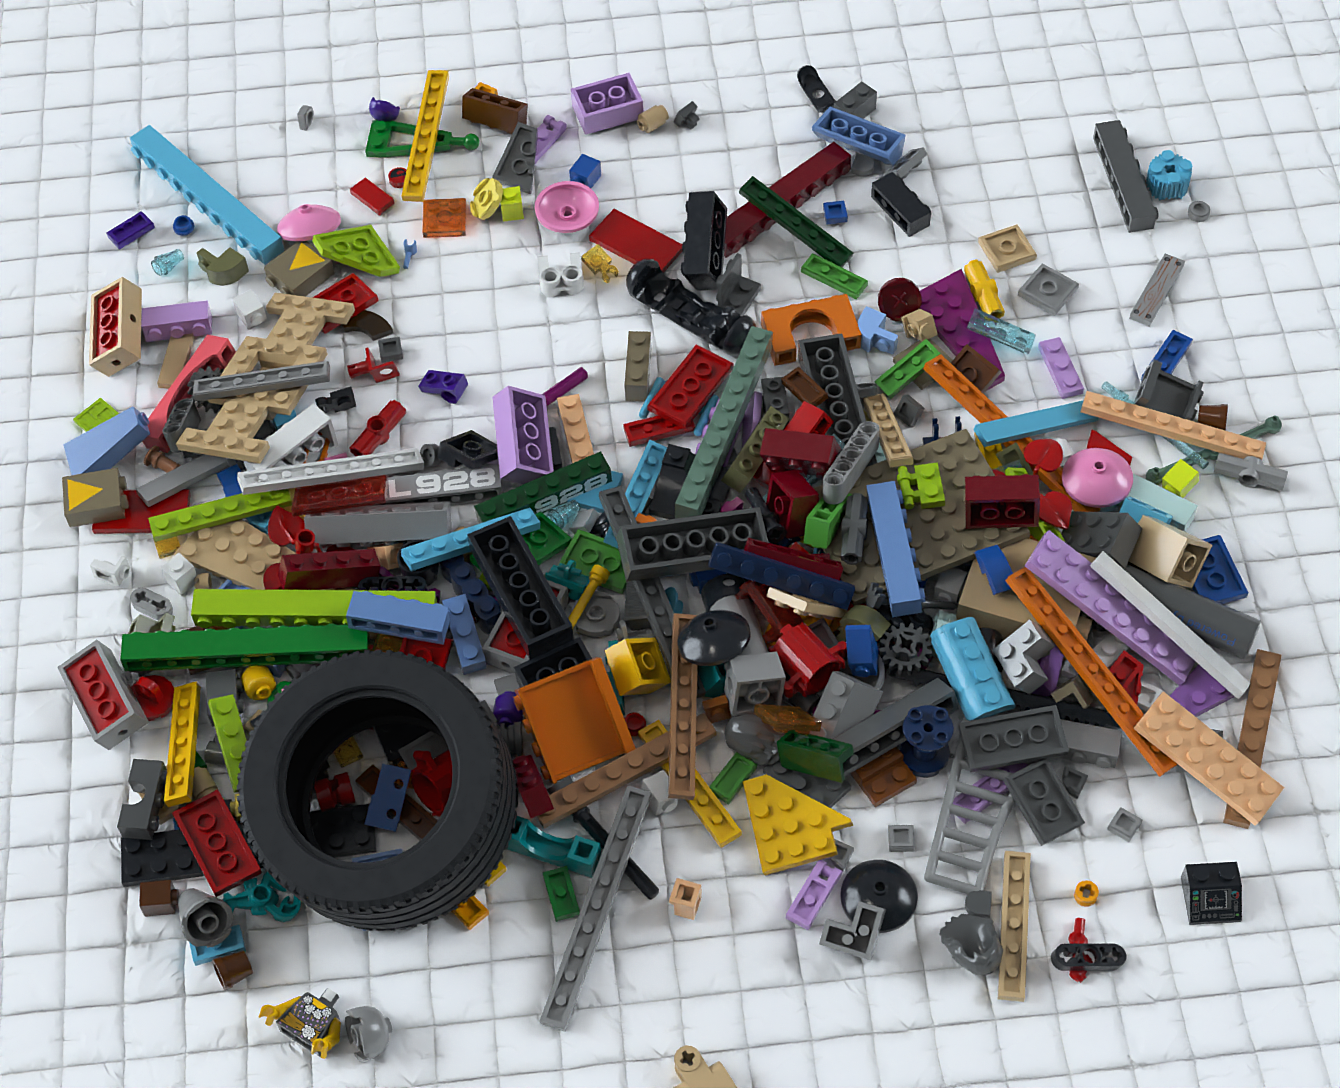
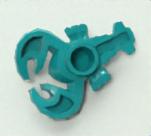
M268 872L263 875L260 884H257V878L245 881L243 883L245 891L236 896H232L228 892L223 894L222 900L230 906L232 913L235 908L251 910V914L257 916L266 915V911H268L276 921L282 923L295 918L301 908L300 900L294 895L292 904L288 903L290 897L287 896L282 900L279 907L276 906L279 902V895L273 888L282 892H287V890Z

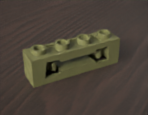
M770 406L721 481L738 493H741L763 462L760 456V449L765 428L783 430L789 418Z

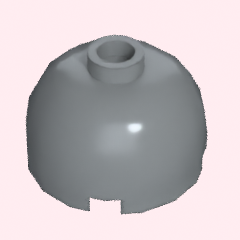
M361 1006L346 1010V1013L350 1015L345 1017L348 1040L350 1045L354 1042L359 1052L354 1053L355 1057L360 1062L379 1056L386 1049L389 1042V1033H392L390 1019L388 1017L384 1018L383 1014L375 1007Z

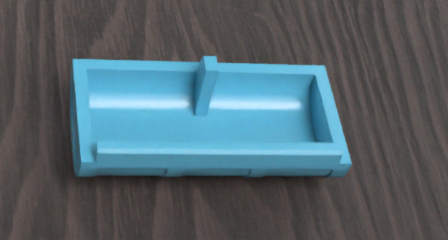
M967 617L945 624L930 634L933 648L952 689L955 691L956 698L967 721L987 718L1015 708V703L1007 690L1002 675L995 664L974 617Z

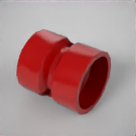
M348 772L334 775L333 780L323 778L315 781L314 788L321 812L335 809L337 804L346 806L356 803Z

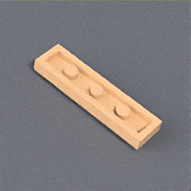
M579 394L558 397L557 403L571 461L574 463L593 455L594 452Z

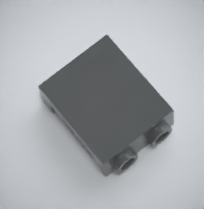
M1154 359L1145 370L1133 404L1193 421L1197 414L1196 404L1200 402L1204 391L1201 390L1204 382L1199 380L1193 385L1160 370L1162 362Z

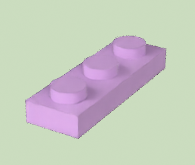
M1057 337L1040 341L1038 349L1061 398L1064 399L1083 394L1084 387L1061 338Z

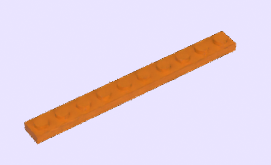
M940 354L925 363L923 369L980 423L1008 417L943 355ZM1030 437L1002 444L1008 447L1017 442L1024 455L1025 447L1033 440ZM1030 465L1032 471L1034 472L1036 466ZM1061 466L1053 472L1039 469L1037 474L1039 479L1052 491L1065 494L1071 500L1073 511L1099 512L1101 508L1085 506L1069 496L1062 483L1063 468Z
M1023 567L1008 576L1005 580L1158 776L1161 777L1178 765L1176 762L1133 729L1144 713L1028 568Z

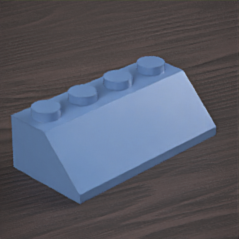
M829 107L812 126V131L818 138L824 139L829 143L834 141L845 149L853 150L882 161L885 164L894 166L903 153L905 134L833 107Z

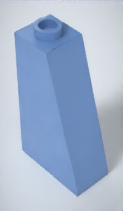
M131 407L63 444L71 475L107 470L115 466L150 435L148 428L149 419L144 412L140 413L135 407Z

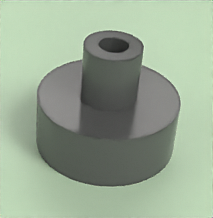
M424 444L421 447L420 454L424 461V466L432 467L439 465L441 460L438 458L439 446L437 444Z

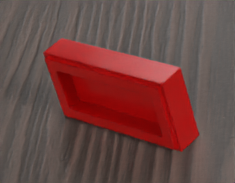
M366 177L350 188L351 195L378 215H381L395 204L391 196Z

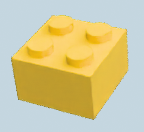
M656 637L624 639L604 650L620 696L651 694L671 683Z

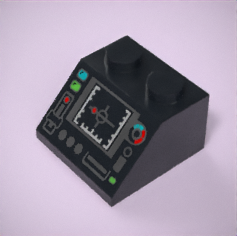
M1237 861L1185 864L1181 875V883L1189 925L1241 922L1242 883Z

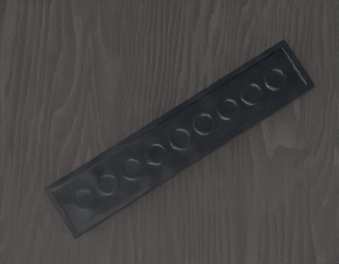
M370 803L339 807L325 812H321V810L310 811L313 832L324 854L333 858L377 852L375 827L365 825ZM236 821L259 867L264 868L247 840L249 837L245 835L241 821ZM181 829L156 832L152 840L121 837V883L123 887L137 886L142 882L173 881L204 876Z

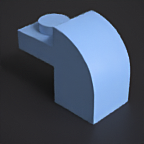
M867 306L858 319V327L861 332V348L869 353L875 347L882 352L893 355L897 350L898 335L885 330L886 314Z

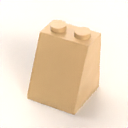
M1143 515L1138 522L1142 527V531L1129 562L1165 582L1192 588L1212 544L1159 519Z

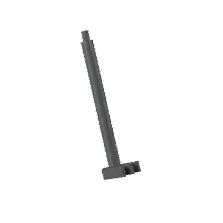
M871 582L866 598V605L876 610L880 608L881 604L890 605L888 596L881 594L883 588L879 587V583ZM925 600V602L921 603L922 608L958 609V604L951 601Z

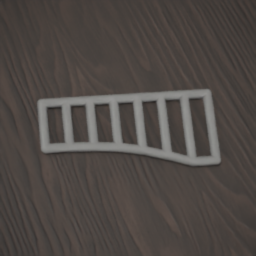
M959 736L924 880L968 894L971 891H985L996 846L1004 824L1015 804V800L1011 793L1006 796L959 782L961 770L969 771L967 760L964 759L963 744ZM1039 760L1031 761V762H1025V763L1028 764V766H1029V765H1031V764H1033V763H1035V762H1037V761H1039ZM997 768L975 772L1002 781L1005 777L1013 774ZM956 791L1001 804L1002 807L998 816L994 817L954 805L953 801ZM950 814L992 826L989 838L985 839L948 828ZM944 837L985 849L981 862L942 851ZM938 861L978 872L975 885L935 874Z

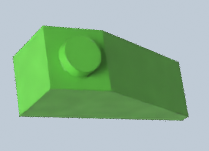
M848 493L846 498L839 504L826 503L822 497L806 518L803 543L809 544L814 548L826 549L835 537L846 511L847 498L852 494Z

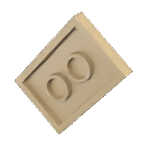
M769 587L766 596L774 599L775 605L783 608H793V612L803 616L823 617L834 621L835 617L843 618L847 613L845 609L777 588Z

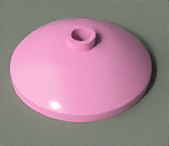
M574 181L557 182L546 187L540 192L535 201V214L538 221L547 229L559 233H573L588 227L596 219L599 212V201L595 192L588 186Z
M303 204L290 211L280 220L277 225L278 235L288 241L313 240V235L333 232L341 223V217L339 212L331 207L318 204Z
M1089 448L1075 453L1067 460L1063 467L1062 483L1066 492L1075 501L1089 507L1104 508L1116 505L1128 496L1133 485V472L1128 462L1119 454L1103 448Z

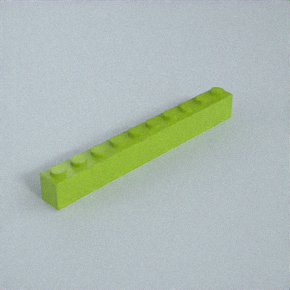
M194 589L191 616L195 626L209 628L211 626H223L226 628H234L236 626H247L249 628L271 626L277 628L278 626H325L331 623L348 625L346 614L353 591L363 592L367 590ZM368 591L375 595H392L404 600L415 599L422 603H437L435 591Z

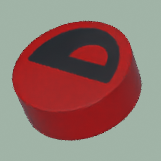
M402 167L392 169L388 174L390 185L395 188H403L407 169Z

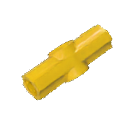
M977 259L971 260L964 266V272L970 283L975 302L979 303L986 320L991 322L998 321L1004 316L1005 310L998 297L996 282L993 278H989L982 261Z

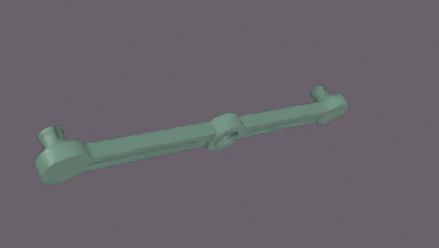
M1274 415L1267 418L1264 424L1239 435L1255 439L1267 433L1276 434L1280 432L1282 422L1278 416ZM1204 449L1182 460L1193 466L1207 459L1217 460L1219 452L1214 453L1209 449ZM1177 462L1161 469L1158 467L1149 469L1146 473V480L1156 485L1161 484L1162 478Z

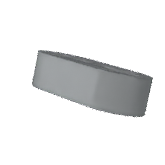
M138 588L131 593V603L138 612L156 620H159L165 613L173 614V607L168 598L146 588ZM146 597L147 602L144 600L138 602V599H144ZM164 606L166 607L165 610L161 609L159 612H158V610H157V608H156V607L163 608Z

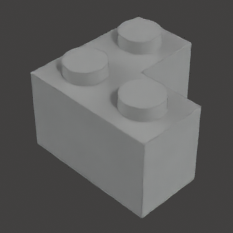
M1028 620L996 646L993 652L1014 687L1030 695L1048 680L1037 661L1056 645L1039 624Z
M859 901L852 926L826 919L819 945L872 960L886 909Z

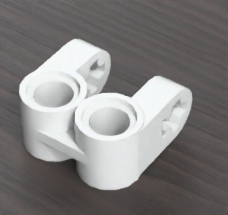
M580 252L569 253L570 265H566L561 271L555 267H549L548 255L537 256L540 289L544 296L555 297L561 291L569 295H576L583 290L584 282Z

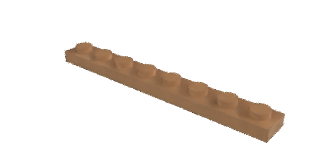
M674 613L672 627L668 798L693 800L695 797L697 665L686 661L681 656L677 640L682 628L697 615Z
M1257 649L1237 750L1261 768L1281 654ZM1226 804L1223 823L1248 829L1250 821Z
M704 712L696 716L697 747L717 736L716 729ZM670 731L549 795L554 809L537 816L542 827L545 829L669 762Z

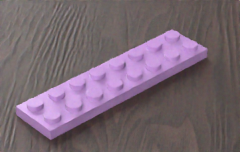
M1048 530L1042 536L1025 567L1176 684L1181 685L1184 683L1195 660L1091 568L1090 565L1092 563Z

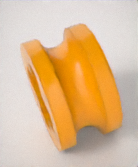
M1088 880L1079 882L1074 892L1075 901L1084 907L1092 906L1097 901L1098 887L1095 883ZM1084 889L1090 891L1088 898L1083 897Z

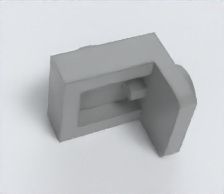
M624 620L619 621L620 628H616L618 642L632 638H653L649 628L628 633Z

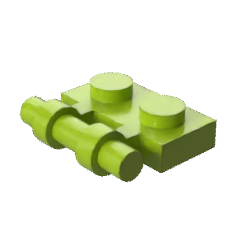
M938 462L914 465L915 473L912 474L908 472L906 466L898 467L897 481L901 486L905 509H912L914 502H920L921 509L945 506ZM917 484L918 490L913 491L910 485Z

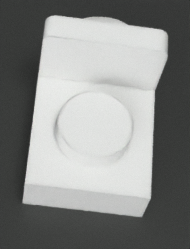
M122 555L115 565L110 561H101L95 558L89 565L95 579L117 587L130 574V565L127 557Z

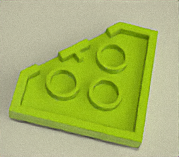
M372 225L313 235L312 242L323 257L378 277L399 274V264Z

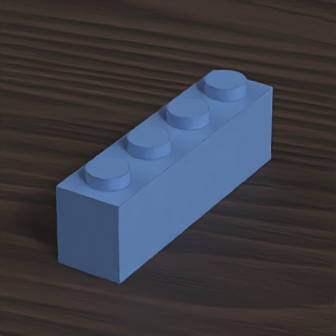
M353 591L346 618L348 628L444 644L450 623L449 607L438 603L428 604L415 599H399L392 595L381 596L368 591Z

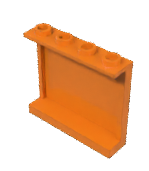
M601 657L585 661L514 690L516 696L513 697L514 703L518 711H523L525 719L522 720L526 733H531L534 742L531 743V747L535 756H540L543 766H540V770L545 781L549 779L550 783L555 784L558 780L636 749Z

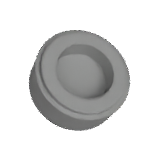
M1203 201L1192 202L1188 209L1189 218L1195 222L1206 221L1210 215V206Z

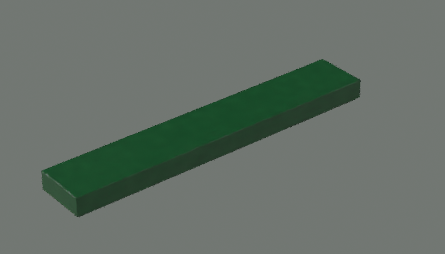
M754 176L739 189L741 196L825 260L843 268L853 257L854 253Z

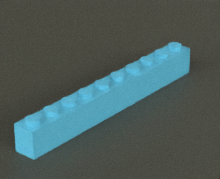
M151 125L146 126L130 137L131 151L137 158H142L148 168H153L162 180L166 179L175 191L179 190L189 203H194L200 213H205L209 216L214 225H219L228 237L232 236L241 248H246L255 260L258 259L266 265L285 251L280 235Z

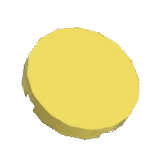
M486 178L477 185L473 192V196H475L474 201L470 202V211L474 217L485 220L495 213L503 194L500 181L494 178Z

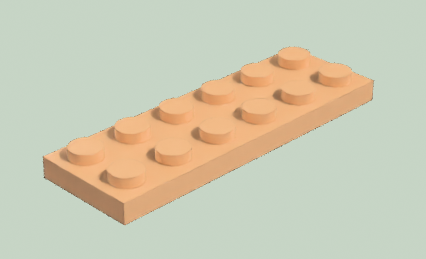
M1164 691L1133 728L1255 826L1261 821L1285 788Z

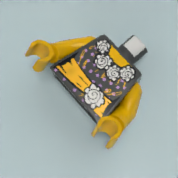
M327 988L319 999L306 992L302 996L295 997L279 1005H263L261 1007L258 1017L266 1016L265 1024L267 1026H271L274 1019L277 1020L276 1024L280 1032L311 1051L312 1055L316 1054L325 1059L327 1051L331 1050L340 1041L341 1022L339 1021L340 1018L337 1011L333 1008L339 999V995L330 988Z

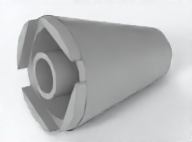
M195 888L187 889L180 894L178 907L182 932L192 945L197 947L206 946L207 948L214 947L229 936L232 930L231 925L232 920L234 921V915L230 906L225 901Z

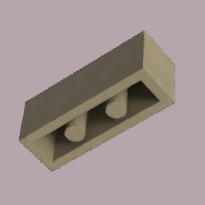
M628 332L624 382L625 401L645 402L648 396L652 350L651 332Z

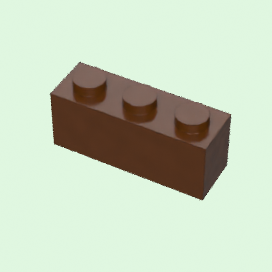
M471 88L462 97V119L469 120L471 123H480L491 129L504 130L509 134L513 133L518 122L527 125V103Z

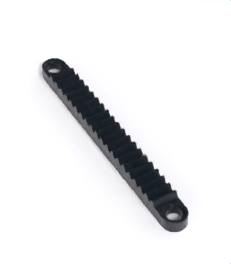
M895 668L892 671L889 670L888 674L892 677L913 681L914 687H917L920 683L924 686L936 678H939L951 687L946 674L921 669V672L918 673L915 669H912L911 675H908L907 671L903 670L902 674L898 675V669ZM1007 688L1015 703V707L1020 705L1021 711H1024L1027 707L1031 710L1056 705L1062 720L1069 716L1070 721L1078 718L1079 722L1083 724L1085 721H1089V725L1099 723V727L1109 725L1121 728L1107 710L1090 706L1083 709L1081 704L1063 700L1056 703L1054 698L1032 693L1029 695L1023 691Z

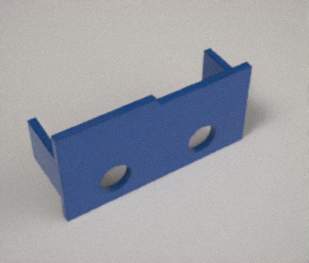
M382 763L375 794L371 796L365 825L394 832L397 831L411 770ZM397 779H401L404 783L401 789H397L394 786ZM389 809L396 811L395 818H388L387 812Z

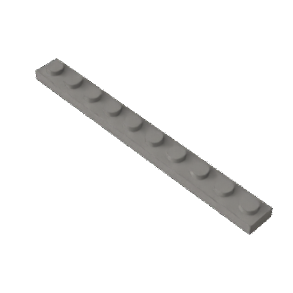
M628 785L626 787L541 1015L540 1024L566 1032L650 803L652 794L649 791Z

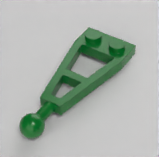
M372 120L365 150L366 157L388 158L410 155L412 144L389 146L393 131L414 135L416 125L396 121ZM438 130L437 139L443 141L436 142L434 152L449 151L451 145L465 146L468 150H475L479 147L480 140L477 135L472 133L467 134L465 137H453L452 132Z

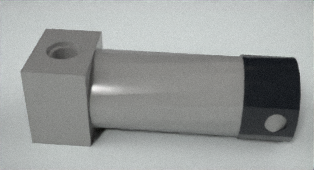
M733 574L718 575L710 579L702 588L701 598L705 611L728 610L736 612L747 620L751 631L750 641L743 652L734 659L723 663L726 670L724 692L731 714L736 716L744 713L754 714L780 711L786 676L778 653L768 651L747 582L744 578Z

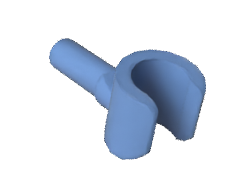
M405 239L403 242L405 253L403 268L408 269L411 256L417 253L416 240H414L412 245H408V241Z

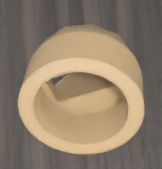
M201 573L194 578V582H196L194 587L196 589H212L210 573Z

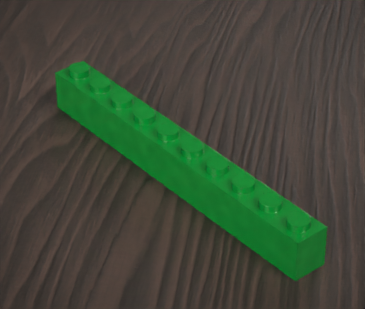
M333 623L325 626H278L277 628L254 627L253 629H205L204 631L181 630L179 632L156 631L155 633L132 632L130 634H122L120 661L125 672L321 663L325 660L330 661L333 657L341 658L346 653L349 655L356 651L364 653V650H370L369 631L348 628V625Z

